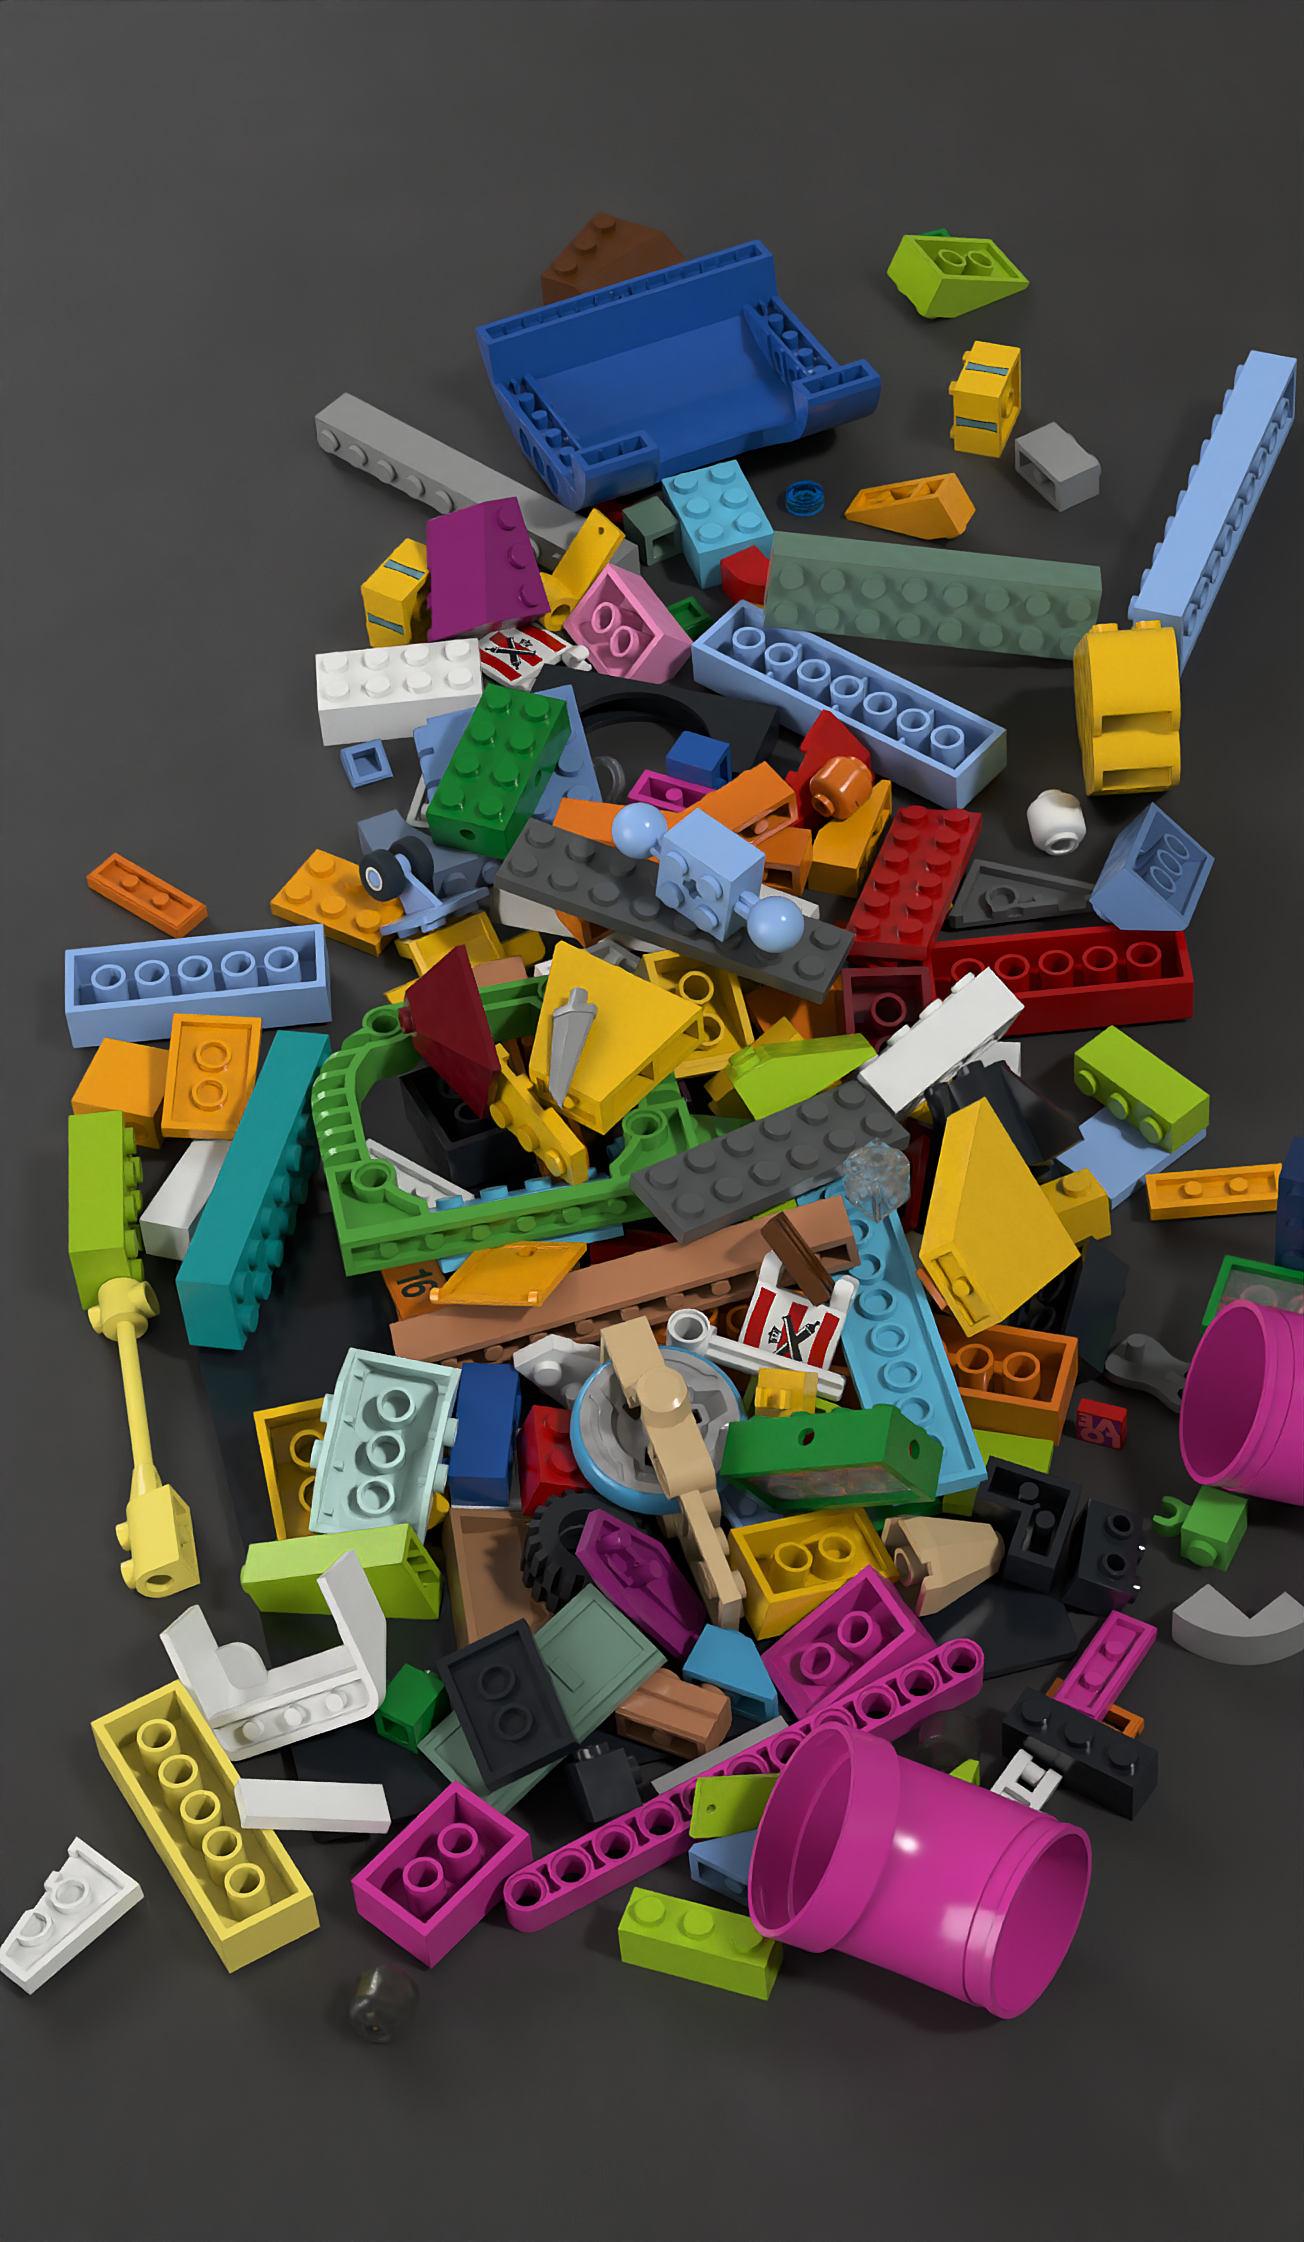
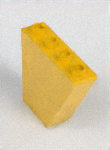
M561 940L555 945L528 1066L530 1080L534 1084L533 1091L538 1097L540 1104L546 1107H553L556 1112L605 1135L705 1041L702 1007L696 1005L691 1000L683 999L660 988L655 983L641 979L619 966H614L599 959L586 950L578 949ZM580 987L588 992L587 1003L595 1004L598 1010L568 1093L560 1108L549 1092L553 1036L552 1017L555 1009L568 1004L570 991L573 988Z
M986 1097L947 1117L919 1258L969 1338L1002 1322L1081 1256Z

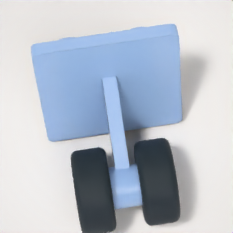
M405 836L393 842L389 851L377 849L362 857L359 864L360 878L368 894L380 902H387L399 896L406 912L405 916L380 927L382 936L397 932L401 939L421 930L424 933L436 929L447 923L446 918L453 915L459 917L478 909L477 900L490 895L487 886L438 899L423 885L428 883L434 874L432 855L424 842L415 836Z

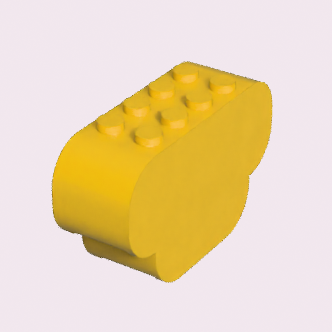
M1160 620L1136 622L1132 630L1119 631L1118 624L1116 623L1093 625L1089 633L1084 634L1074 649L1073 658L1076 720L1079 745L1082 752L1086 795L1089 797L1172 791L1180 783L1181 767L1179 740L1181 719L1180 683L1173 627H1161Z

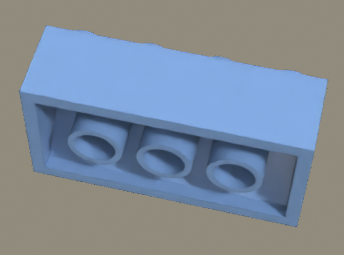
M1152 802L1118 835L1089 898V902L1093 904V908L1100 918L1106 922H1113L1120 930L1183 931L1190 923L1215 858Z

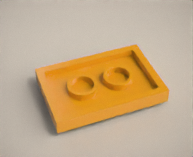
M320 849L315 850L270 902L273 915L300 926L323 923L325 936L376 957L397 935L396 932L382 936L379 928L406 915L399 896L387 902H380L368 894L360 878L359 865Z
M173 1013L161 1124L162 1137L233 1140L258 1078L262 1018Z

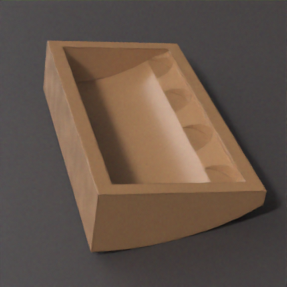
M449 1508L440 1534L457 1650L522 1618L527 1621L533 1635H535L558 1613L557 1611L553 1614L546 1610L547 1603L544 1601L537 1603L531 1597L532 1588H525L522 1581L524 1572L520 1571V1560L530 1520L533 1517L522 1516V1512Z

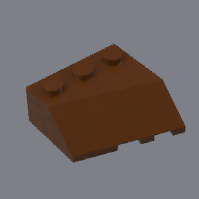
M597 212L541 275L544 306L688 260L662 231Z

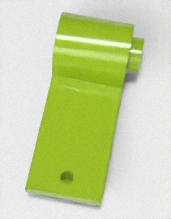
M780 1773L697 1777L689 1835L693 1839L725 1837L758 1829L765 1806Z

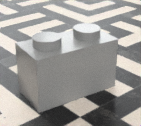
M1055 422L1015 439V470L1059 512L1099 494L1101 467L1094 455L1088 454L1070 433H1066Z

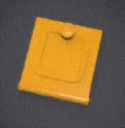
M519 1241L505 1244L501 1247L473 1251L442 1288L433 1287L431 1289L430 1301L432 1304L541 1307L547 1297L587 1251L586 1242Z

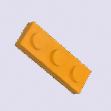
M1282 1163L1145 1174V1189L1150 1220L1276 1211L1278 1180Z

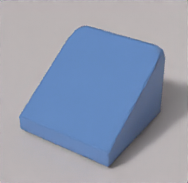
M380 738L341 749L340 759L353 789L393 778Z

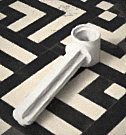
M681 1309L673 1313L668 1320L666 1346L695 1352L713 1363L757 1377L759 1375V1367L818 1373L816 1396L834 1402L839 1401L843 1396L846 1387V1378L843 1375L716 1335L717 1327L710 1325L708 1318L698 1310Z

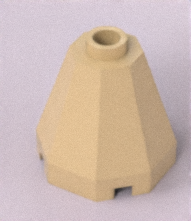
M902 1514L886 1518L881 1535V1540L900 1573L899 1580L893 1584L917 1617L937 1613L997 1573L1001 1560L1005 1556V1545L1002 1536L987 1523Z

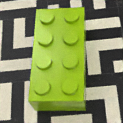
M122 1110L68 1115L69 1256L83 1310L99 1305V1288L111 1279L126 1277L135 1279L140 1283L145 1281L142 1259H137L138 1251H144V1241L140 1224H136L137 1217H141L144 1213L141 1190H136L137 1183H143L142 1162L140 1156H132V1154H136L134 1127L126 1128Z

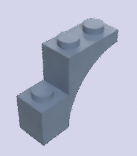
M397 809L357 822L361 850L364 856L377 849L389 851L393 842L405 836H415L423 841L428 847L434 862V874L432 879L426 883V886L438 899L495 884V875L504 862L502 859L434 844L431 836L413 828L401 817Z

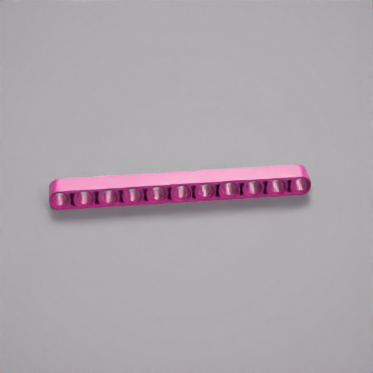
M965 1638L951 1640L642 1804L643 1806L627 1812L518 1870L504 1884L503 1895L509 1923L514 1929L521 1932L533 1933L687 1852L693 1844L711 1839H693L689 1835L697 1777L781 1773L786 1764L781 1763L780 1760L791 1756L811 1731L829 1721H836L892 1742L972 1699L980 1692L983 1686L984 1654L981 1647L976 1642ZM956 1666H966L969 1667L971 1671L967 1673H957L953 1671L952 1668ZM915 1688H923L930 1693L924 1696H915L910 1694L909 1691ZM872 1711H881L886 1713L887 1716L881 1719H872L866 1714ZM656 1826H666L671 1829L670 1832L664 1835H654L649 1832V1830ZM613 1849H622L627 1852L624 1857L619 1859H611L605 1856L607 1852ZM571 1872L583 1875V1878L573 1883L561 1880V1877ZM525 1896H533L539 1899L537 1903L528 1907L520 1906L516 1903Z

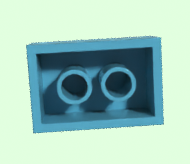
M737 460L661 479L663 503L680 522L682 552L701 589L722 584L721 559L753 545L770 560L774 530Z

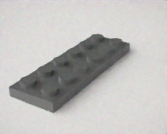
M854 1079L634 1172L630 1176L629 1188L683 1246L908 1148L910 1134L857 1079Z

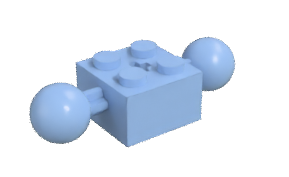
M648 803L629 804L622 808L615 816L612 824V838L616 847L624 855L633 859H646L652 856L658 858L660 862L655 896L660 898L666 906L674 908L693 921L698 928L724 942L747 923L748 934L753 943L758 948L769 953L786 952L800 941L804 932V917L800 908L792 900L782 896L759 898L766 854L701 809L696 808L669 831L664 815L659 809Z

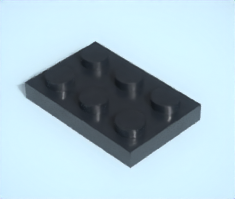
M524 1618L435 1661L482 1779L491 1793L581 1749L532 1630Z

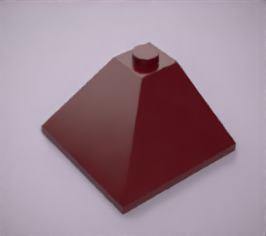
M464 944L453 948L405 991L403 1007L398 1008V1019L403 1034L410 1033L414 1048L482 1120L491 1116L489 1107L494 1103L502 1068Z

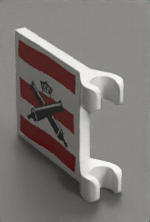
M536 622L517 628L491 632L478 641L482 672L507 688L530 692L544 663L555 665L562 660L568 668L584 671L592 669L591 664L584 660L590 655L585 646H573Z
M771 1250L764 1257L758 1283L738 1342L829 1371L848 1312L859 1288V1280L843 1275L834 1286L830 1305L822 1303L818 1307L813 1306L807 1296L778 1285L786 1267L775 1252Z

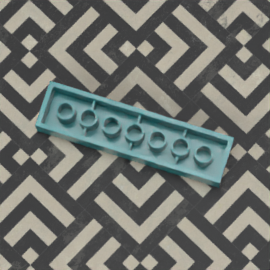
M277 1030L175 1279L190 1345L243 1350L249 1332L253 1333L257 1328L258 1309L262 1299L267 1300L269 1297L272 1273L275 1267H280L282 1264L286 1237L294 1233L297 1209L299 1204L306 1202L309 1178L311 1173L318 1171L320 1165V1149L312 1116L311 1097L313 1085L320 1075L321 1067L327 1058L333 1054L329 1034Z

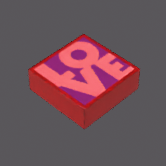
M1081 1398L1077 1408V1439L1122 1451L1127 1439V1409Z

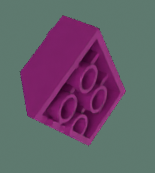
M517 496L481 502L426 522L427 569L431 572V592L427 594V609L432 610V628L428 629V643L521 627L551 612Z

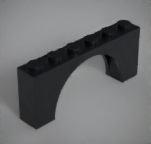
M544 663L530 693H536L571 684L585 735L597 729L619 723L652 722L729 743L732 781L742 772L751 770L764 761L768 763L780 738L778 706L546 663Z

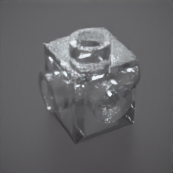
M878 1137L863 1148L855 1149L843 1162L845 1199L876 1223L880 1222L911 1198L910 1164L908 1159L899 1149L889 1147Z

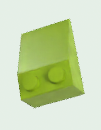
M904 235L886 272L896 283L897 289L906 295L916 306L917 312L928 319H936L937 317L955 318L1025 290L1030 283L991 239Z
M861 1033L763 1044L755 1049L749 1045L734 1053L728 1059L730 1065L723 1070L757 1121L811 1098L876 1056L877 1053Z

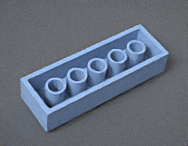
M323 923L65 950V1015L73 1048L100 1046L104 1037L125 1042L171 1038L173 1013L262 1018V1029L331 1022L329 957Z

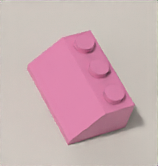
M610 563L607 564L562 625L577 645H583L588 649L590 655L587 659L600 674L661 684L673 679L692 654L691 644H693V641L642 576Z

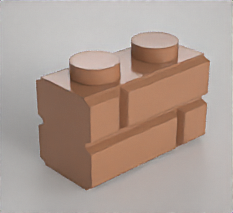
M659 1668L615 1710L617 1734L692 1761L718 1748L720 1742L722 1743L732 1721L730 1697L725 1696L723 1691L714 1685L701 1684L696 1686L681 1681L675 1673L668 1669Z

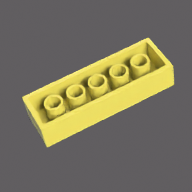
M180 1679L91 1722L102 1761L229 1973L320 1927L313 1893L273 1829L242 1828L234 1793L237 1780L241 1777Z

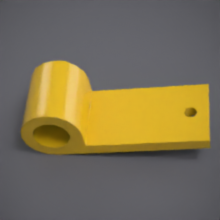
M592 509L553 574L540 572L551 612L537 620L549 631L556 632L564 629L563 623L607 566L626 536L597 509Z

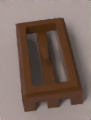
M781 1211L760 1230L761 1235L813 1306L818 1307L830 1299L836 1283L785 1213Z

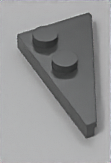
M975 858L949 915L950 927L964 928L1093 912L1095 910L1093 904L1089 902V898L1096 884Z

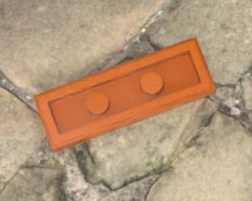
M116 852L86 876L88 887L176 939L183 938L208 916L206 905Z

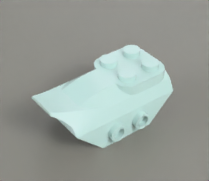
M355 1348L349 1349L337 1379L334 1395L326 1393L323 1401L321 1422L327 1423L324 1440H315L311 1454L310 1468H315L317 1471L309 1531L318 1535L409 1523L424 1545L435 1492L443 1494L447 1481L449 1465L441 1464L445 1446H454L459 1419L451 1417L462 1369Z

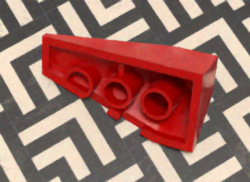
M824 709L800 746V751L805 754V757L798 772L789 770L785 782L795 791L798 820L786 827L811 830L812 842L815 841L818 831L834 819L833 816L824 817L816 811L811 803L813 796L809 787L812 777L829 760L837 756L855 757L864 763L871 772L873 778L871 782L872 788L875 782V773L871 771L870 752L831 711Z

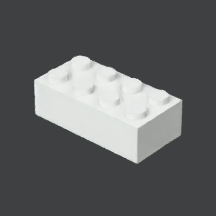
M478 638L315 654L318 713L324 746L368 742L378 738L388 740L413 737L414 729L428 725L427 718L476 707L484 692Z
M989 967L977 977L971 972L965 975L952 987L951 991L953 993L943 1002L939 998L932 1002L919 1015L921 1019L911 1028L905 1025L887 1041L888 1046L879 1055L877 1054L855 1069L856 1072L845 1083L857 1079L898 1122H901L926 1101L923 1095L926 1089L941 1082H949L957 1075L958 1069L973 1062L1002 1038L1025 1007Z

